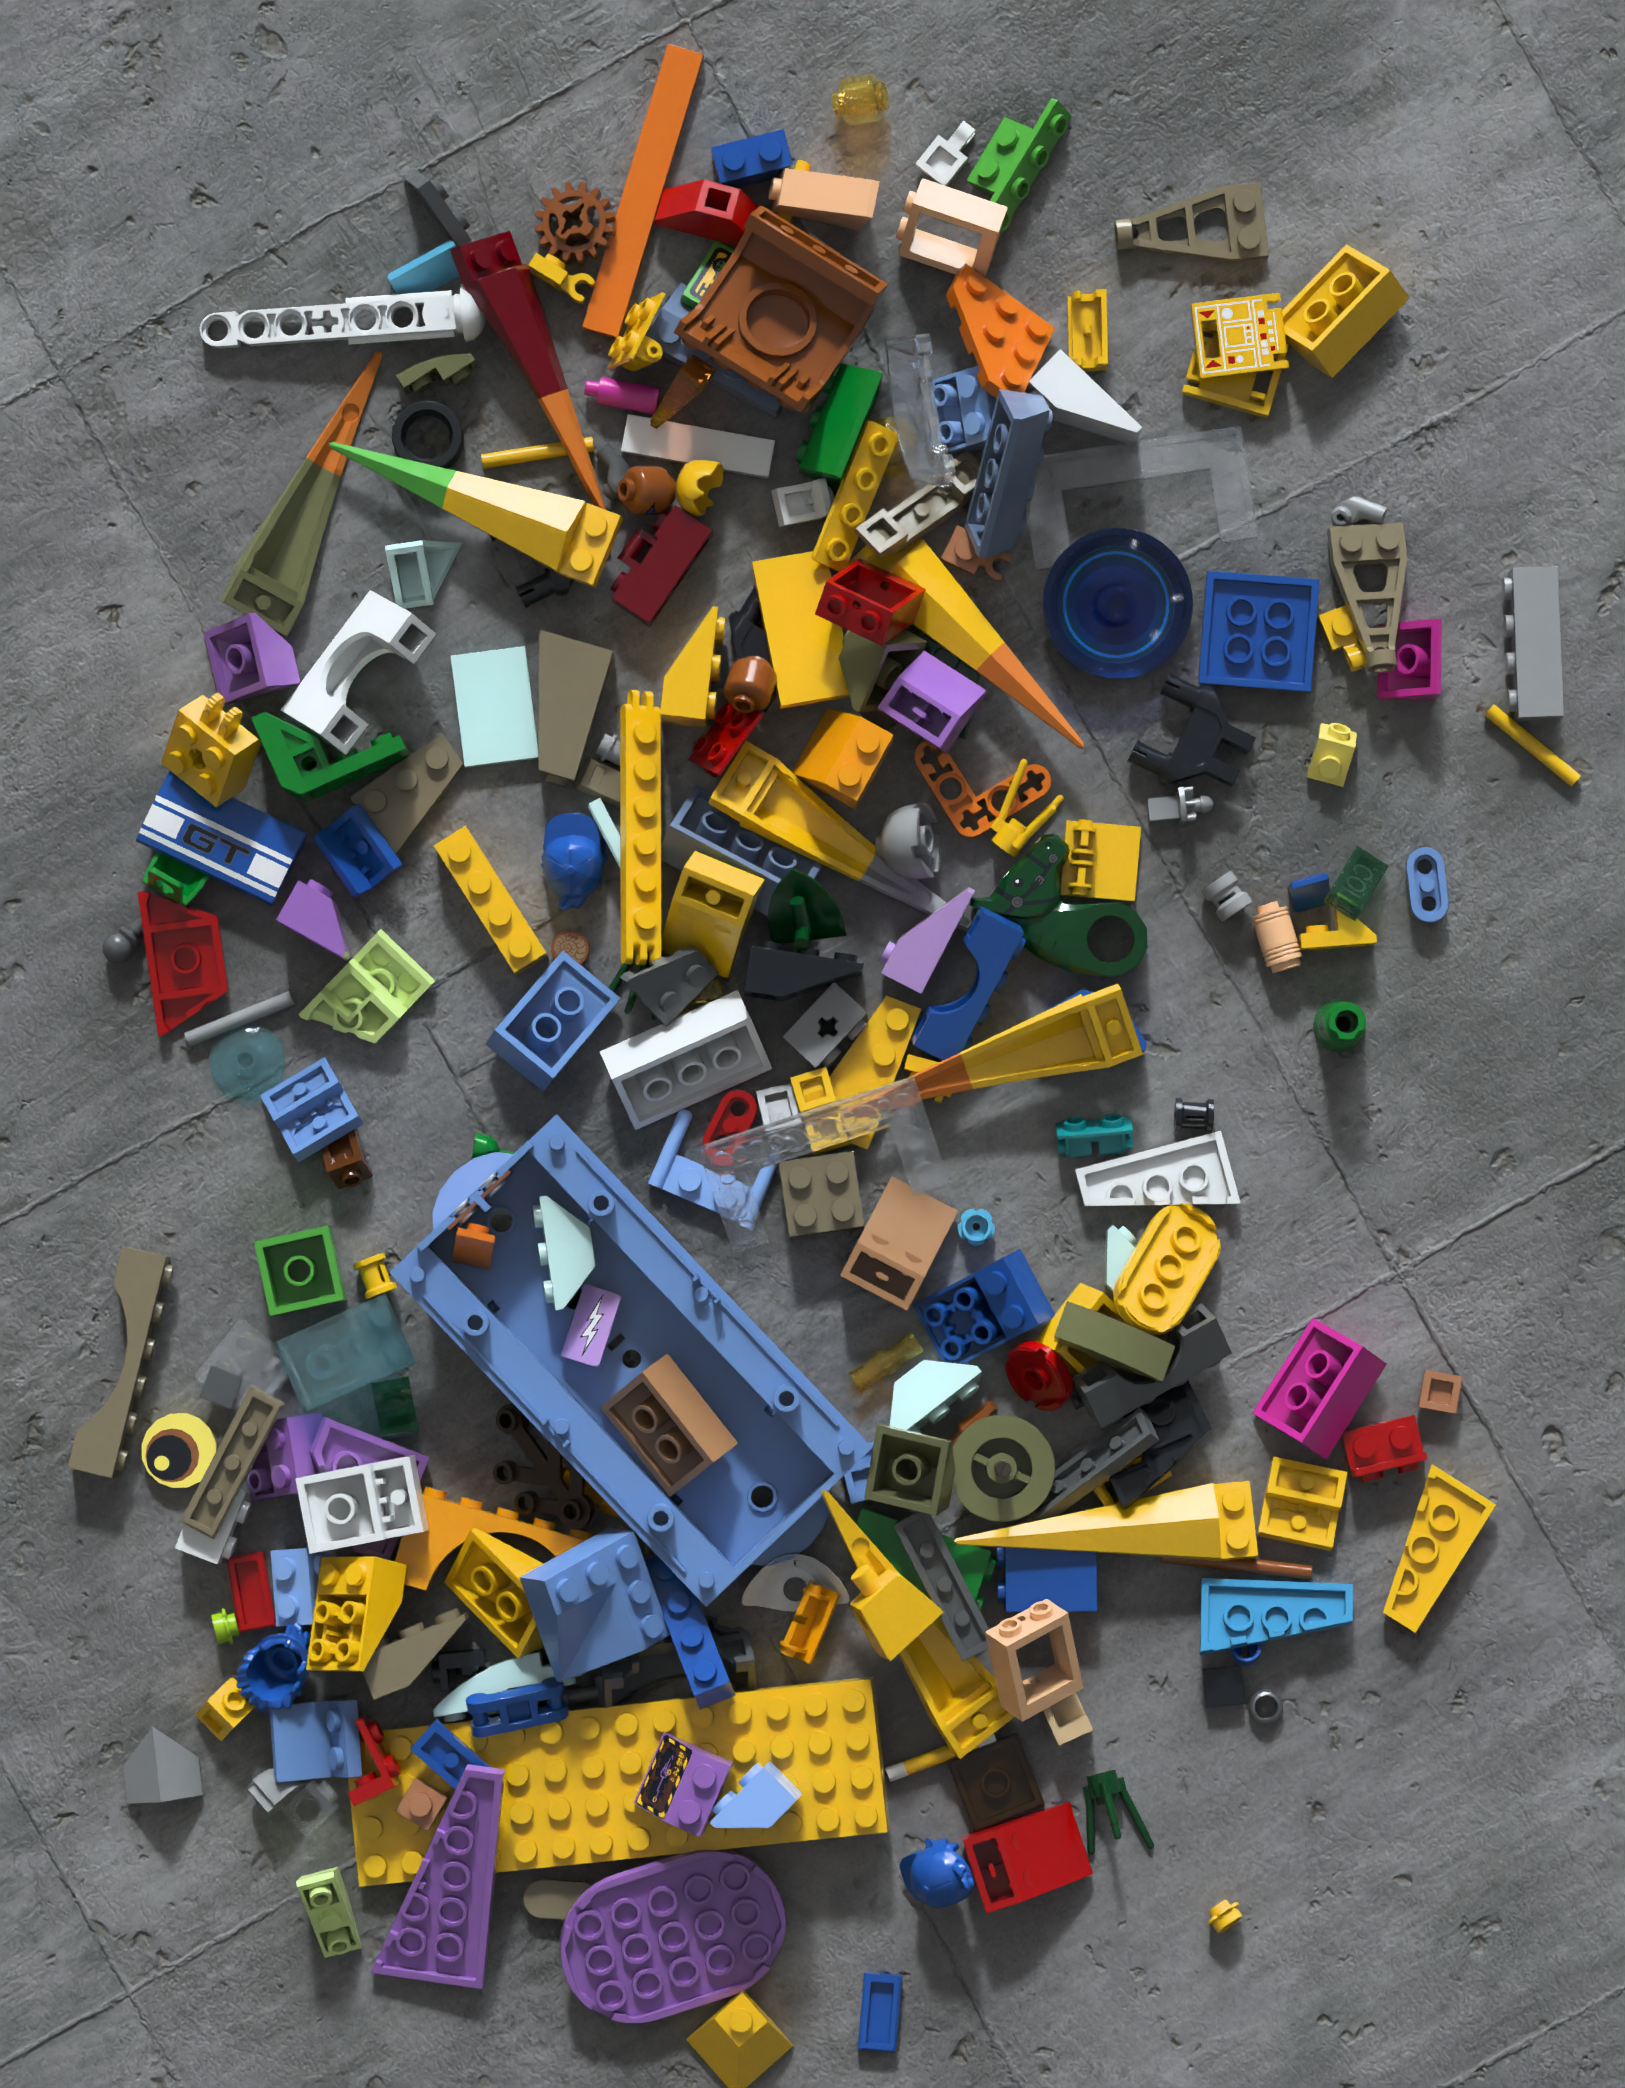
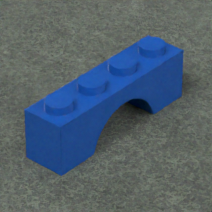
M982 906L979 907L963 938L966 947L976 960L974 982L967 993L960 999L949 1004L927 1006L911 1036L913 1046L941 1060L950 1058L971 1047L973 1038L970 1037L971 1032L976 1024L982 1025L990 1010V1005L987 1004L993 991L999 992L1008 976V972L1004 971L1011 958H1018L1026 940L1022 938L1024 932L1021 925Z
M657 1555L644 1560L658 1597L663 1617L700 1710L736 1696L698 1598Z

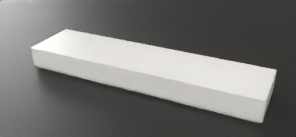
M628 414L621 453L687 464L692 460L719 461L726 472L769 479L775 440Z

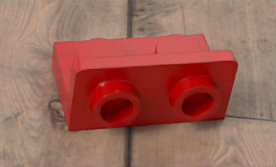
M1415 1415L1344 1431L1341 1436L1350 1476H1360L1362 1483L1383 1478V1470L1397 1467L1398 1474L1421 1469L1419 1462L1428 1460L1426 1452L1423 1451Z

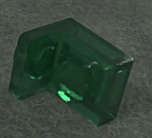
M409 1376L371 1383L382 1439L387 1440L417 1434L419 1428Z

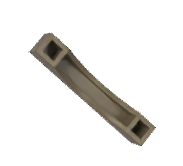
M126 1246L121 1248L113 1284L121 1299L126 1318L127 1348L125 1362L118 1383L105 1405L90 1421L76 1431L67 1468L108 1478H116L118 1471L124 1472L129 1456V1450L124 1449L127 1434L133 1435L136 1428L138 1413L133 1412L136 1397H143L147 1382V1376H143L142 1371L145 1360L151 1362L154 1354L156 1339H152L151 1335L154 1324L160 1325L165 1309V1303L160 1302L163 1287H170L174 1273V1266L169 1265L170 1257Z

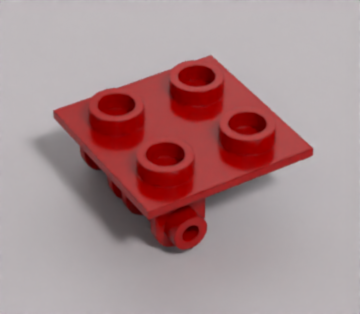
M729 702L723 705L716 713L715 722L709 731L702 735L694 744L693 753L688 760L703 767V770L712 777L720 776L764 714L757 710L751 713H741L734 709Z

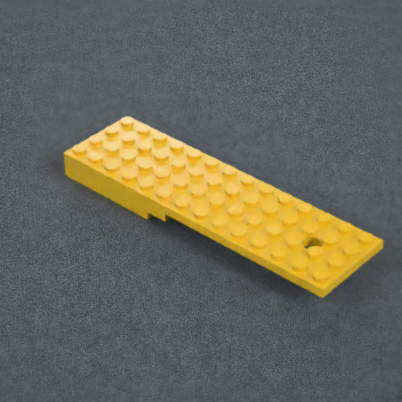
M874 1676L759 1688L749 1691H734L736 1696L701 1710L694 1695L615 1705L608 1708L604 1706L568 1710L569 1716L561 1721L482 1738L472 1735L471 1721L442 1724L492 1768L505 1769L496 1873L683 1854L696 1850H721L886 1833L890 1829ZM430 1725L382 1730L385 1740L381 1743L387 1756L392 1754L400 1767L401 1775L398 1776L401 1784L356 1806H353L350 1800L359 1887L413 1881L455 1792V1789L410 1750ZM359 1732L362 1776L348 1778L349 1792L357 1788L354 1783L355 1780L375 1771L377 1778L381 1776L361 1732ZM664 1732L734 1762L718 1802L730 1790L737 1795L743 1789L738 1782L753 1766L759 1763L764 1767L770 1761L803 1793L770 1828H714L710 1824L716 1816L713 1812L705 1833L701 1837L664 1822L634 1803ZM416 1777L449 1796L428 1831L395 1811Z

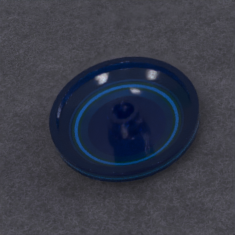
M1108 528L1081 537L1065 549L1056 559L1044 584L1042 614L1052 643L1068 662L1096 677L1128 679L1156 669L1178 650L1191 623L1193 593L1184 566L1164 543L1138 530Z

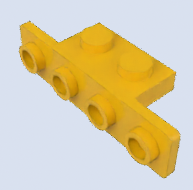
M865 421L811 556L813 561L837 572L847 567L859 537L855 533V528L866 520L897 442V432L876 422Z

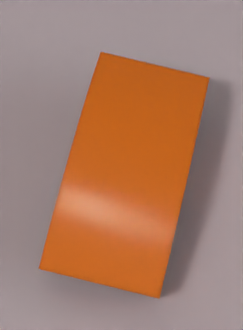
M467 1223L466 1229L458 1227L454 1244L453 1262L490 1270L496 1236L489 1234V1227Z

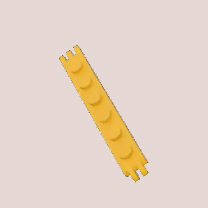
M629 690L627 704H622L620 709L622 964L632 963L633 950H635L636 965L646 964L647 951H649V964L651 961L661 958L660 708L654 707V695L651 691H643L640 705L639 691Z

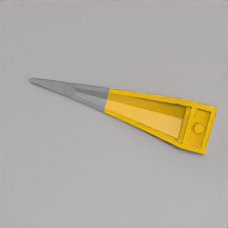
M748 741L744 742L709 799L708 804L739 821V826L929 915L946 904L943 899L917 879H906L895 874L887 866L884 857H879L875 845L829 807L779 759ZM963 915L957 928L967 932L972 921Z

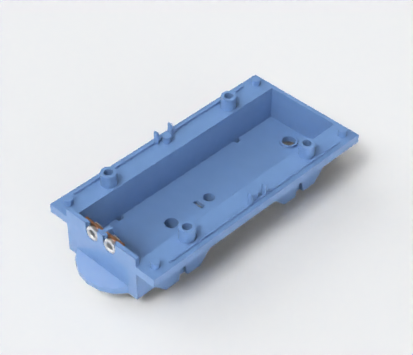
M557 1114L514 1154L490 1153L473 1158L454 1171L439 1191L432 1211L433 1231L389 1272L706 1607L751 1564L762 1566L769 1564L768 1566L784 1562L792 1559L794 1556H786L774 1562L772 1561L785 1555L799 1554L809 1547L824 1528L829 1514V1510L821 1495V1490L830 1493V1488L873 1448ZM548 1196L590 1227L596 1266L579 1288L582 1290L585 1283L622 1295L598 1368L560 1356L575 1309L569 1308L566 1305L564 1309L554 1310L553 1303L546 1304L543 1281L550 1280L548 1265H540L538 1243H544L542 1227L535 1228L532 1206L539 1205L538 1197ZM498 1210H505L512 1217V1226L506 1232H497L491 1226V1216ZM467 1223L489 1227V1234L496 1236L490 1270L453 1262V1251L458 1227L466 1229ZM621 1333L626 1339L611 1351L607 1345ZM633 1349L639 1352L641 1362L638 1366L630 1368L623 1363V1354L627 1350ZM667 1353L738 1442L737 1445L671 1497L600 1408L634 1378ZM762 1485L769 1487L774 1496L771 1504L763 1508L757 1507L751 1500L752 1491Z

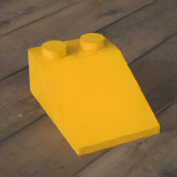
M477 1528L470 1530L444 1583L518 1659L544 1647L519 1578L544 1563Z

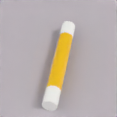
M994 1734L972 1751L996 1742ZM945 1745L885 1769L890 1782L944 1763L956 1758V1756H954L949 1746Z

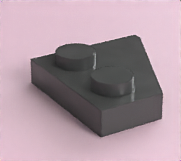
M413 169L403 177L407 184L415 189L424 202L425 208L457 247L472 241L465 231L470 227L469 223L458 209H455L453 212L444 201L449 195L436 178L430 181L416 169Z
M689 945L677 950L672 956L661 957L651 961L650 968L635 974L628 971L623 973L620 978L658 1021L667 1027L719 972L697 948Z

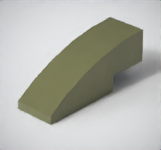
M1069 1301L1066 1302L1054 1335V1342L1090 1354L1093 1359L1163 1383L1175 1350L1174 1345L1153 1335Z

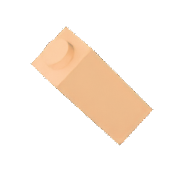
M785 168L778 178L773 177L768 199L774 200L773 212L859 231L873 218L880 181Z

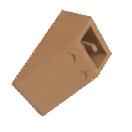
M891 1176L839 1277L907 1311L958 1210Z

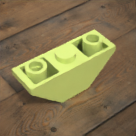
M334 1867L301 1876L296 1881L297 1888L324 1957L341 1955L360 1949L361 1942L339 1868Z

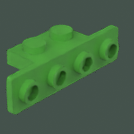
M1052 98L1033 129L1004 117L967 179L972 187L992 195L991 202L1008 207L999 238L1009 227L1011 218L1022 200L1028 195L1030 187L1041 168L1048 162L1049 155L1059 138L1068 128L1072 115L1058 100Z

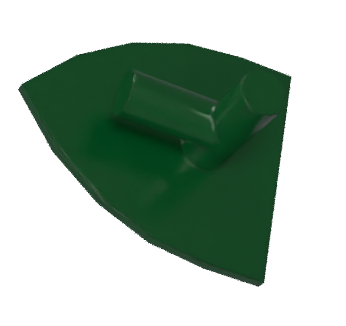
M792 868L779 881L771 896L768 909V926L772 942L780 944L794 942L797 949L804 950L808 948L809 940L847 935L838 904L830 893L816 880Z

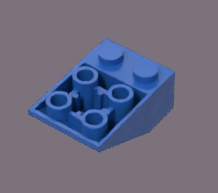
M1021 1249L913 1305L942 1362L965 1364L1038 1326L1055 1315Z

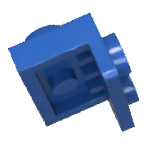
M360 803L349 808L329 827L317 832L313 836V840L320 848L322 854L327 858L343 884L354 897H358L377 887L403 865Z

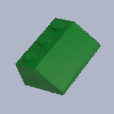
M840 364L837 373L834 372L823 389V392L828 394L824 406H816L811 417L809 427L814 428L810 441L802 440L795 461L800 463L799 474L814 480L825 478L827 485L839 488L866 420H869L882 388L883 373L876 370Z

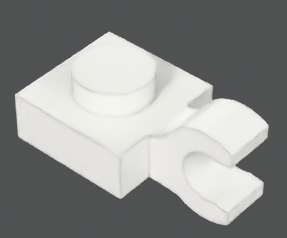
M963 121L948 141L938 135L915 163V166L936 183L948 186L968 161V157L961 153V150L975 136V129Z

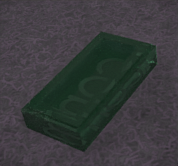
M1356 846L1323 901L1356 921L1389 865Z

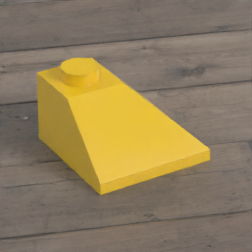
M745 1990L735 1994L686 2038L728 2088H747L793 2047V2044Z

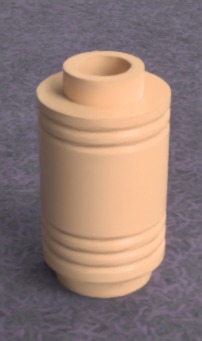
M1278 901L1256 907L1258 915L1251 917L1266 967H1271L1272 974L1301 965L1299 958L1302 957L1291 917L1287 910L1288 908L1287 906L1279 908Z

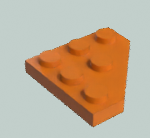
M965 263L957 271L946 293L950 308H956L962 322L959 331L969 355L974 354L980 371L976 375L981 388L996 399L999 389L1024 393L1055 327Z

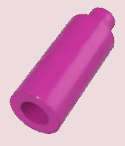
M601 377L600 383L586 380L584 395L597 397V404L656 415L660 388Z

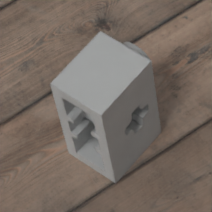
M833 982L783 1036V1040L815 1070L821 1064L824 1067H828L841 1054L837 1046L846 1037L853 1041L863 1028L867 1026V1023L863 1021L867 1012ZM833 1019L837 1022L834 1027L837 1034L834 1037L827 1034L822 1038L819 1035L821 1026L818 1023L821 1020L828 1023Z

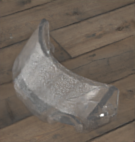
M930 333L885 339V352L891 407L898 444L908 476L911 480L942 488L951 487L955 476L953 456L947 455V445H943L932 385L934 377L933 368L930 367L929 356L932 355L933 349Z

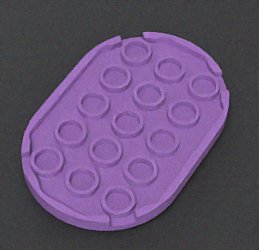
M728 1849L696 1850L676 1854L606 1877L588 1888L569 1910L561 1930L559 1950L562 1968L570 1988L577 1998L589 2009L611 2017V2020L624 2023H645L659 2020L735 1995L758 1982L770 1969V1964L774 1960L779 1948L782 1947L786 1925L785 1910L778 1889L771 1877L760 1865L747 1856Z

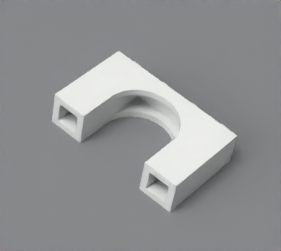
M370 590L281 708V711L304 730L346 755L369 725L346 707L347 693L356 675L367 663L385 653H395L414 664L436 633L411 612Z

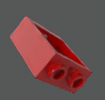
M859 558L826 581L815 615L882 646L915 622L926 589ZM883 581H885V582H887V583L889 584V588H888V589H885V588L883 587V585H882V582H883ZM855 601L861 603V608L854 604Z

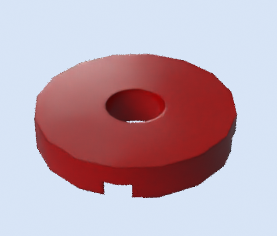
M1029 1340L1017 1344L1009 1351L1007 1355L1009 1361L1005 1363V1372L1010 1385L1020 1398L1025 1401L1030 1399L1037 1404L1034 1407L1042 1411H1054L1069 1401L1073 1393V1380L1068 1367L1057 1353L1040 1342Z

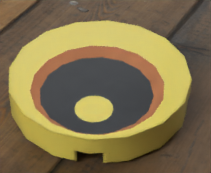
M188 1413L169 1414L156 1420L146 1431L142 1442V1461L147 1472L158 1483L171 1488H188L201 1482L217 1451V1440L211 1428L201 1418Z

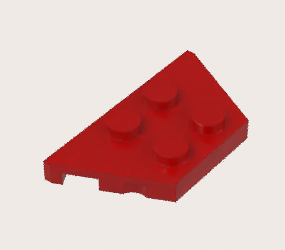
M140 891L137 894L158 1036H162L229 991L220 922L217 915L188 905L184 907L176 901L146 891Z

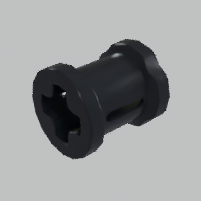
M1175 1098L1174 1132H1180L1182 1128L1205 1129L1206 1133H1213L1214 1099H1208L1206 1103L1183 1102L1182 1098Z

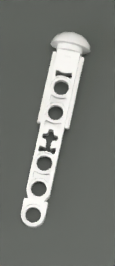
M461 284L460 294L452 295V290L353 297L346 298V303L247 310L240 315L236 311L213 313L206 316L201 322L200 334L205 343L219 349L241 347V342L250 346L348 340L349 345L449 338L455 337V332L463 333L465 341L469 342L477 338L482 332L486 323V317L472 296L466 291L463 284ZM420 305H424V306H423V311H422V316H423V320H424L425 326H423V327H419V326H420V321H421V316H420V312H419L418 306H420ZM408 307L413 313V321L407 327H397L393 322L394 312L398 308ZM363 310H371L376 316V323L369 330H361L356 325V317ZM312 313L311 319L313 321H323L326 319V314L331 313V316L338 320V325H333L332 332L327 333L323 326H312L314 334L308 335L310 324L307 314ZM290 315L298 316L302 322L300 332L293 336L286 335L282 330L283 320ZM252 318H260L265 325L263 334L255 339L249 338L245 333L247 321ZM218 320L224 321L228 327L226 337L220 341L211 340L208 335L210 324Z

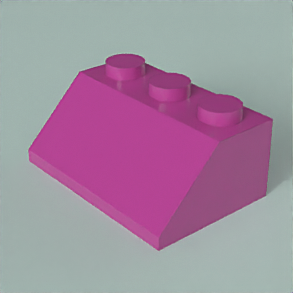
M1312 1318L1252 1414L1297 1443L1327 1459L1387 1363L1362 1345Z

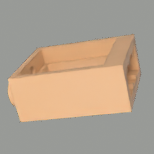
M922 178L917 193L909 192L903 212L909 214V217H902L896 234V238L902 240L898 255L955 275L966 263L986 277L1008 207ZM921 213L981 233L982 236L978 249L918 230L917 226Z
M1048 1599L1032 1604L1030 1608L1001 1621L999 1625L985 1632L1000 1705L1023 1722L1084 1688L1069 1614ZM1049 1633L1055 1664L1022 1681L1016 1650Z

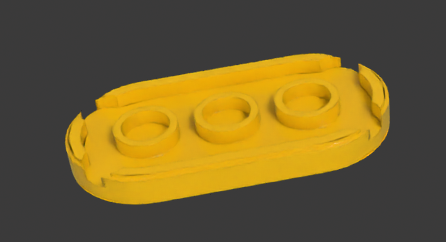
M1182 1203L1164 1207L1151 1219L1114 1285V1303L1119 1315L1126 1324L1150 1335H1161L1171 1331L1185 1317L1217 1261L1221 1249L1220 1238L1217 1240L1215 1233L1217 1228L1213 1220L1200 1208Z

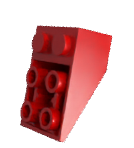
M1070 1801L961 1836L986 1914L1093 1875Z

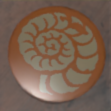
M568 930L561 932L555 937L552 942L551 953L555 960L564 951L582 965L588 958L589 945L582 934Z

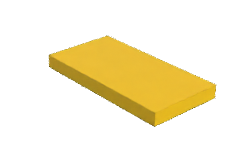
M813 551L753 561L751 564L771 666L777 675L776 691L780 709L850 697L839 661L844 638L842 627L815 615L825 583L831 578V572L829 567L812 560Z

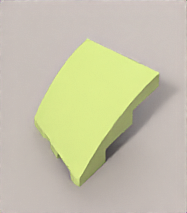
M380 929L298 1015L302 1019H313L333 1026L332 1029L343 1033H354L360 1039L376 1043L435 980Z

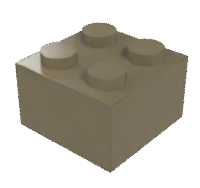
M854 1151L778 1162L789 1238L864 1227Z

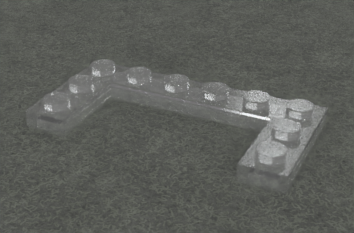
M1236 426L1043 455L1040 467H1035L1033 475L1035 482L1033 498L1031 501H1027L1025 506L1035 571L1051 569L1056 559L1070 546L1062 492L1209 470L1220 544L1258 538L1242 427Z
M914 1076L698 1146V1152L733 1254L769 1242V1237L747 1173L884 1128L891 1127L913 1195L949 1184Z

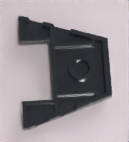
M1189 1381L1162 1393L1150 1404L1140 1406L1149 1415L1159 1441L1140 1454L1143 1459L1142 1462L1123 1469L1109 1478V1482L1123 1510L1129 1508L1211 1433V1426ZM1073 1383V1393L1070 1399L1075 1410L1084 1407V1404ZM1133 1410V1411H1131L1130 1413L1124 1415L1123 1419L1126 1418L1128 1415H1130V1414H1131L1132 1412H1134L1135 1410Z

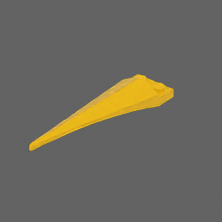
M1250 1481L1201 1485L1141 1498L1125 1510L1118 1503L957 1538L953 1542L960 1546L1083 1551L1209 1561H1228L1258 1557Z
M821 1490L823 1500L856 1568L859 1569L861 1566L869 1564L878 1576L888 1569L899 1573L832 1495L825 1490ZM939 1617L899 1653L932 1724L936 1726L957 1758H963L1015 1717L1001 1707L995 1677L975 1656L962 1661Z

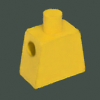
M865 1564L851 1576V1580L861 1593L851 1601L850 1608L875 1652L880 1657L889 1661L894 1659L944 1613L940 1607L913 1584L893 1570L888 1569L878 1576L869 1564Z

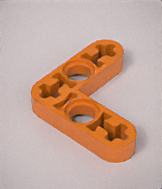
M926 741L918 745L914 753L916 768L956 832L964 838L973 839L992 829L991 825L999 815V811L992 806V796L999 791L1008 792L1009 784L1012 782L1015 773L976 797L950 754H944L940 750L938 751L941 755L937 758L939 766L943 770L946 765H949L952 771L941 774L933 782L929 776L936 774L935 769L930 763L923 765L921 760L924 758V749L929 748L931 752H935L938 749ZM1039 764L1026 766L1019 787L1028 781L1026 774L1032 772L1034 776L1041 774L1044 777L1040 784L1042 789L1036 791L1032 787L1024 791L1022 795L1027 800L1022 803L1018 793H1016L1013 806L1010 808L1006 819L1048 793L1051 786V776L1045 767ZM954 779L960 783L962 790L959 797L948 800L941 795L940 785L944 780ZM984 800L987 811L995 819L988 822L987 815L977 821V830L973 831L970 827L963 829L961 823L964 821L963 813L968 811L970 815H975L982 811V807L977 803Z

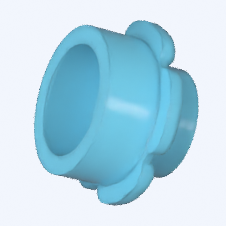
M969 1209L961 1215V1223L958 1224L960 1237L967 1239L968 1243L974 1246L982 1245L986 1239H991L995 1232V1225L991 1221V1214L984 1209H979L978 1211ZM974 1223H978L980 1225L979 1230L973 1229Z

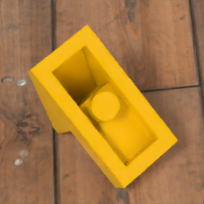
M1337 901V904H1338V905H1340L1341 907H1343L1344 909H1346L1344 906H1342V905ZM1334 902L1332 903L1334 931H1329L1328 925L1307 926L1306 933H1301L1297 936L1301 951L1373 946L1377 943V935L1352 913L1350 915L1343 911Z

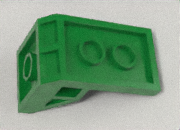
M267 712L251 717L281 787L288 795L306 802H310L396 764L410 755L400 735L393 737L391 733H387L370 741L372 747L364 751L358 752L356 748H353L346 755L344 753L337 755V762L332 764L325 746L321 744L318 737ZM309 763H317L315 768L306 771L307 765Z

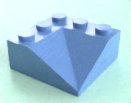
M607 1528L519 1577L553 1673L558 1682L641 1652L670 1635L634 1531Z

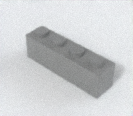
M1558 566L1512 568L1508 572V578H1503L1502 596L1504 601L1509 600L1510 615L1504 616L1505 638H1511V652L1505 655L1506 675H1512L1513 690H1507V711L1514 712L1515 722L1560 720L1564 716Z

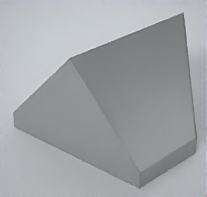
M152 1726L123 1766L127 1804L159 1803L203 1795L200 1758Z

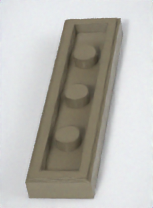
M250 1386L180 1522L212 1539L216 1538L285 1402L254 1386Z

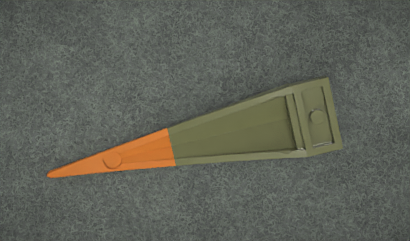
M382 351L374 353L234 567L236 569L219 600L244 615L256 613L271 628L283 636H288L305 602L323 533L347 459L346 456L333 450L329 443L335 442L351 446L382 359Z

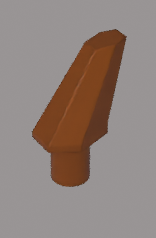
M989 1400L957 1423L959 1429L948 1439L952 1441V1447L967 1427L982 1418L993 1416L997 1410V1405L992 1400Z

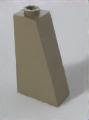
M540 630L538 636V770L540 774L546 775L545 782L566 788L567 782L577 783L614 654L609 649Z

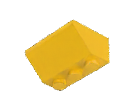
M1346 244L1282 310L1286 342L1310 365L1333 378L1371 340L1379 329L1407 302L1409 296L1388 268Z

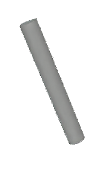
M287 991L187 1031L184 1034L189 1046H193L293 1006L295 1003L290 991Z

